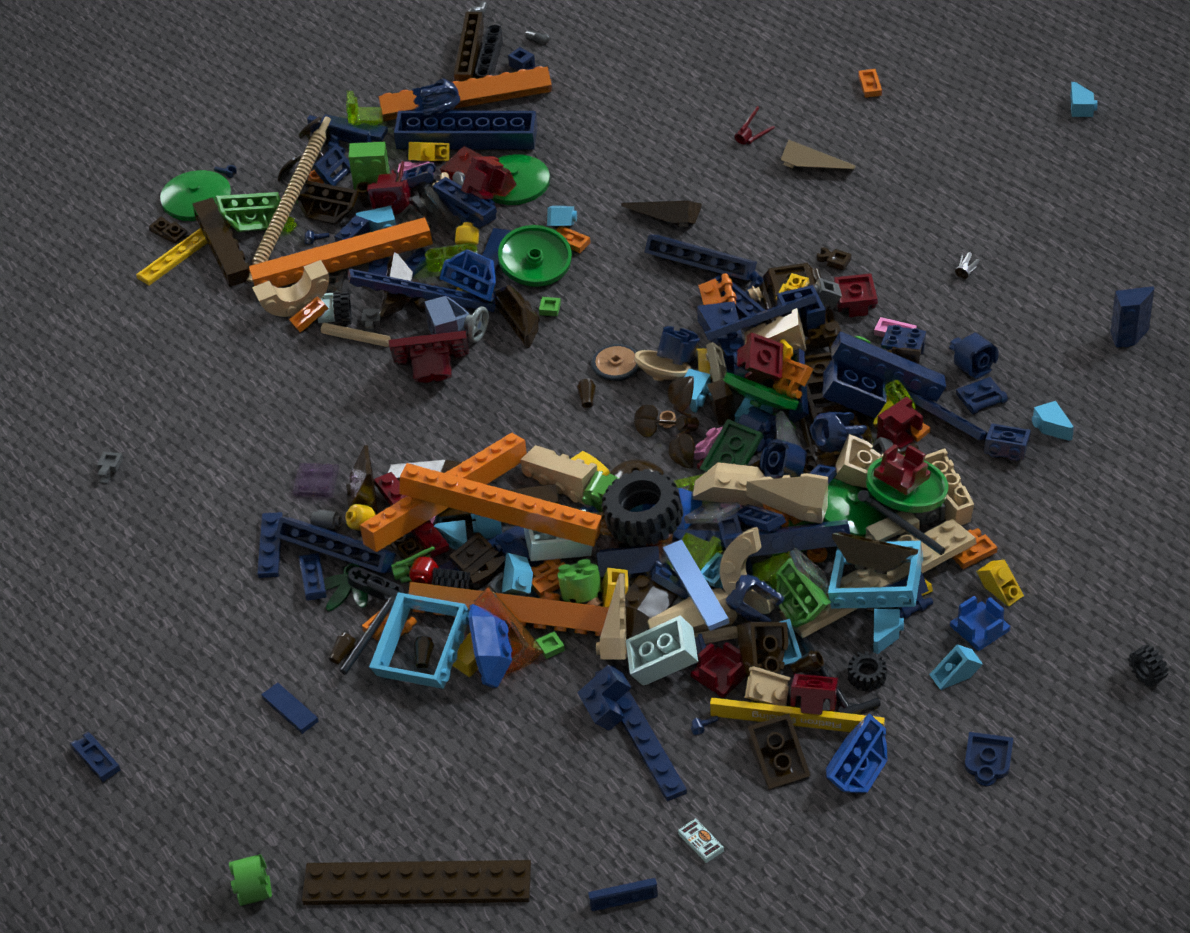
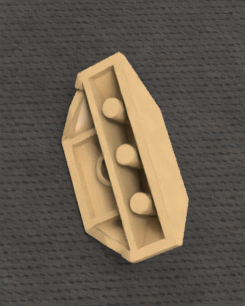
M717 463L695 481L693 499L763 507L761 502L746 496L747 478L765 476L758 467Z

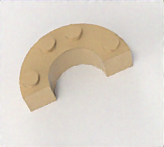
M319 260L304 266L302 278L291 287L277 288L270 281L252 287L261 306L267 312L276 316L293 317L317 296L322 299L329 285V274L322 261Z
M758 527L751 528L740 534L726 548L722 556L720 578L723 588L728 595L731 594L732 590L736 589V582L740 576L747 575L746 561L748 556L758 552L762 547ZM749 590L744 596L743 602L761 614H768L774 609V604L754 590Z

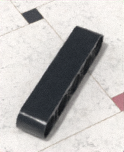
M491 25L486 30L475 69L476 79L487 75L494 76L503 44L502 28L499 25Z

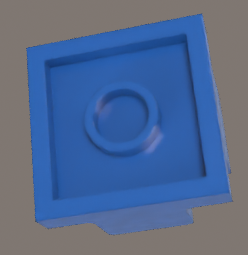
M975 596L971 597L959 605L958 617L950 621V627L978 651L1009 632L1011 628L1003 619L1004 608L991 597L986 600V604L982 601L977 604V598Z

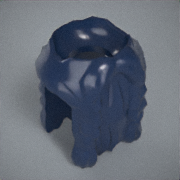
M439 79L434 84L412 89L413 95H416L413 102L415 105H418L415 111H423L424 116H430L442 111H453L461 99L454 83L446 79Z
M827 412L815 417L813 424L810 426V432L818 449L823 452L832 453L842 451L849 434L863 440L861 435L865 433L867 427L865 425L849 426L851 423L849 421L854 419V414L851 412Z
M741 575L736 582V589L732 590L731 594L726 598L727 606L751 622H770L771 619L743 602L745 594L749 590H754L777 606L784 601V596L755 576Z

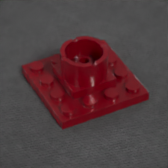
M466 331L388 340L394 362H397L398 365H404L412 360L413 377L417 383L450 379L452 377L450 356L454 355V358L465 357V354H469Z

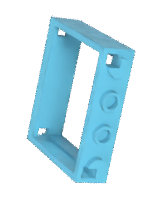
M921 541L887 542L919 549L918 554L907 561L911 562L906 587L840 588L844 564L851 563L846 561L837 546L828 590L831 609L915 607L923 563Z
M398 592L369 668L376 676L444 689L446 682L450 678L452 665L457 660L459 646L464 641V633L467 625H469L468 616L470 610L462 603ZM410 609L456 616L434 675L389 667Z

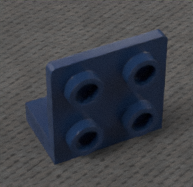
M888 325L881 348L892 350V347L921 349V354H924L926 331L918 328L910 329L899 325Z

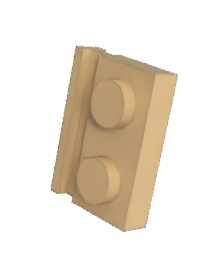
M750 667V677L747 680L745 698L764 704L786 706L789 689L787 685L790 677L758 667Z

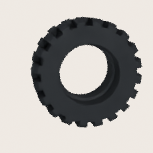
M644 469L643 471H632L633 473L630 474L625 473L620 479L616 478L612 482V486H608L602 498V510L608 531L619 542L628 543L630 546L635 547L636 545L646 547L647 544L655 545L660 540H666L669 534H673L677 530L683 516L682 503L676 483L669 476L662 475L661 472L655 470L651 472L649 469ZM642 504H655L654 507L646 511H630Z

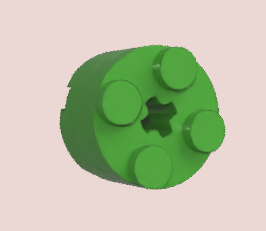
M596 471L583 492L582 502L586 505L594 506L604 515L602 510L603 495L606 493L605 491L608 486H612V482L618 477L610 473L608 476L602 475L603 471Z
M589 559L579 560L578 563L572 565L564 564L559 566L557 575L561 596L564 601L570 602L569 599H575L576 603L586 602L598 597L599 591L600 593L603 592L599 568L596 564L591 563Z
M261 854L229 862L230 872L235 880L231 881L233 893H237L240 906L271 898L270 877L267 876L265 870L267 866Z

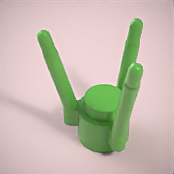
M430 547L403 561L392 564L391 567L395 581L399 579L401 583L411 581L410 577H407L410 572L409 566H412L416 558L428 554L435 548Z

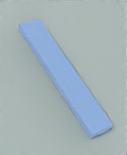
M679 540L663 547L666 557L709 630L712 631L728 624V616L683 541Z

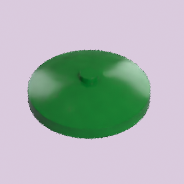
M515 154L499 157V163L504 165L503 169L500 170L507 173L501 190L490 185L488 192L494 195L491 200L499 204L519 205L531 202L547 190L550 183L549 170L542 161L528 155Z
M206 170L190 171L171 179L162 189L160 200L164 211L171 217L184 221H197L194 216L192 203L212 197L216 203V196L231 195V187L227 179L216 172Z
M527 225L516 228L502 239L498 249V262L505 275L513 281L526 286L536 287L552 284L560 280L568 272L571 265L572 252L568 241L556 230L545 226Z
M726 372L723 378L727 385L751 400L750 404L761 408V405L777 409L796 410L799 401L785 394H779L772 388L744 377Z
M882 458L874 461L868 469L866 485L869 492L879 502L895 510L923 513L940 507L946 500L949 487L948 481L937 467L927 461L924 462L928 464L927 470L931 471L930 478L907 495L873 476L874 470L880 466Z
M835 478L828 484V507L823 522L848 519L850 534L866 537V527L886 519V516L858 499L860 491H867L865 488L853 486Z

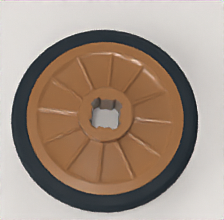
M622 344L605 346L594 354L591 361L592 369L598 376L607 380L618 381L633 376L640 368L634 360L637 351L630 346Z

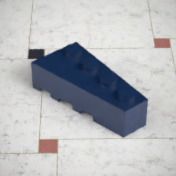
M735 301L697 306L698 323L704 329V333L738 320ZM741 329L710 340L711 343L713 342L722 348L726 368L732 371L733 352H738V349L744 346Z

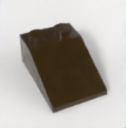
M364 445L349 475L350 484H346L347 495L351 496V498H348V507L350 508L354 504L367 505L374 510L375 514H378L368 445Z
M790 714L747 727L745 732L768 789L811 776Z

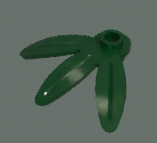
M348 564L344 568V574L323 578L325 590L339 586L327 603V611L340 606L348 597L351 589L356 604L360 608L366 607L368 594L351 587L347 582L349 571L354 567L362 568L360 565Z

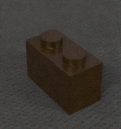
M723 379L707 384L711 410L718 425L725 424L727 419L735 421L736 409L733 393L729 385Z

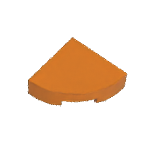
M923 423L922 429L918 431L911 426L910 431L916 442L920 441L930 432V427Z

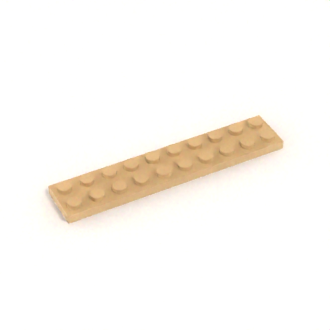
M953 519L927 531L924 534L946 550L943 555H939L921 542L923 551L922 573L976 545V537ZM905 562L897 569L888 571L887 574L875 573V569L867 568V570L857 569L842 577L840 588L883 587L908 576L911 562ZM829 585L823 587L822 590L829 598ZM829 604L818 618L799 627H793V630L804 638L858 608L831 609ZM782 610L779 611L781 618L787 620Z

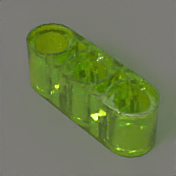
M467 243L429 249L425 253L427 270L430 272H440L445 260L451 259L466 249L478 254V248L475 244Z

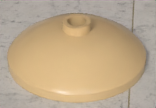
M641 350L636 352L634 357L637 365L657 381L683 378L688 369H691L687 362H684V365H677L672 362V359L658 357V351Z

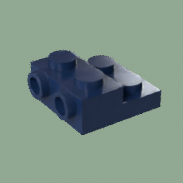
M991 423L985 440L984 454H989L991 457H1007L1014 461L1024 460L1031 430Z
M514 529L495 536L494 549L499 554L501 553V556H504L505 559L507 553L527 557L530 567L544 561H530L524 530L515 532Z

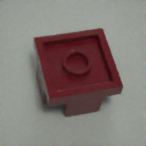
M494 156L472 157L461 191L472 193L481 199H493L494 195L488 191L490 185L498 190L502 189L507 173L500 170L503 169L504 165L499 163V159Z
M396 173L380 174L377 184L375 182L368 185L367 190L373 209L391 206L393 215L410 214V189L407 180L396 182Z
M871 273L834 277V283L839 284L842 294L837 303L838 312H842V308H849V317L868 315L869 305L872 308H876L878 298Z
M752 332L749 333L746 344L739 348L737 352V366L742 367L745 365V370L750 371L745 374V379L760 384L768 379L776 381L782 379L783 344Z
M905 397L878 415L877 439L879 437L889 439L899 449H903L914 441V438L906 430L913 426L920 431L923 427V416L912 408L911 399Z
M894 444L883 453L881 464L874 470L873 476L907 495L930 478L931 471L927 470L928 464L924 462L925 453L909 445L905 456L897 453L898 446Z
M728 642L723 644V649L717 647L714 650L713 644L707 645L697 655V667L691 672L693 679L723 698L746 677L740 650Z
M795 674L791 686V707L796 706L797 696H801V713L821 715L823 703L827 698L831 699L830 711L834 712L838 678Z

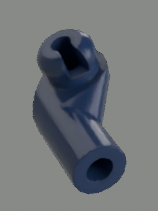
M331 135L328 141V149L337 145L342 153L345 154V149L339 146V136Z

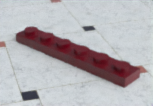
M392 472L374 479V485L391 506L406 497V495L399 494L400 482ZM430 520L411 531L424 549L435 548L428 553L431 558L449 551V544Z

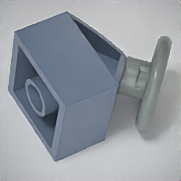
M447 296L425 301L427 323L431 335L467 331L468 329V338L472 343L479 342L484 336L489 321L488 310L485 307L477 308L473 315H470L464 308ZM477 330H478V331H479L478 335H477L476 337H474V334H475V333L477 332Z

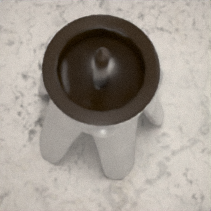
M971 252L967 254L963 262V255L961 256L960 264L955 269V274L960 278L967 279L980 261L976 259L968 266L972 256Z

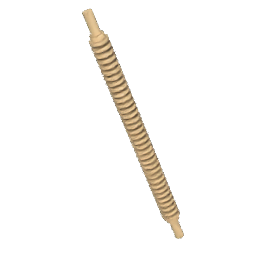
M324 117L320 128L313 132L252 259V265L268 261L326 140L325 132L331 121L329 117ZM251 273L249 274V278H247V281L253 282Z

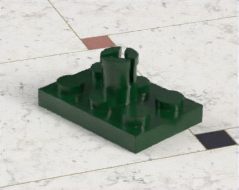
M727 419L703 461L700 471L706 473L717 463L747 466L763 438L762 432Z

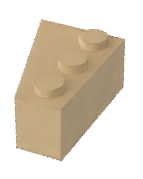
M797 308L785 317H776V321L772 323H763L744 332L745 344L747 342V335L752 332L777 342L785 339L792 346L793 351L798 348L806 351L804 332Z

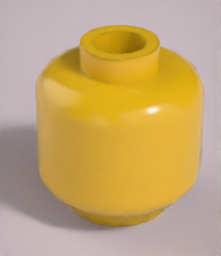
M464 222L462 226L456 228L455 243L459 246V249L473 250L478 245L479 229L474 227L473 223Z
M354 504L346 512V523L352 530L361 531L360 524L375 516V513L370 506Z

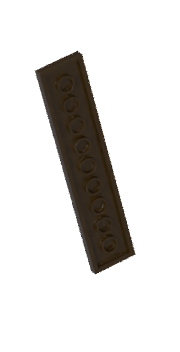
M531 860L307 863L302 903L303 905L530 902Z

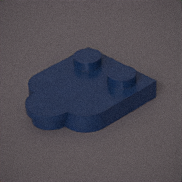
M969 732L965 769L969 774L975 775V780L978 784L990 786L997 779L1008 775L1013 738Z

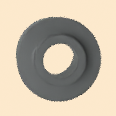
M314 511L311 515V525L329 531H336L342 525V516L339 515L338 511Z

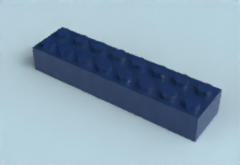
M398 111L394 130L396 149H409V142L450 143L449 149H535L538 128L536 111H442L430 116H424L423 111Z

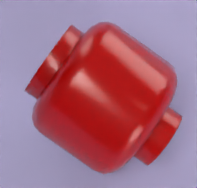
M430 557L416 558L410 569L409 577L412 582L432 584L433 568H438V565Z

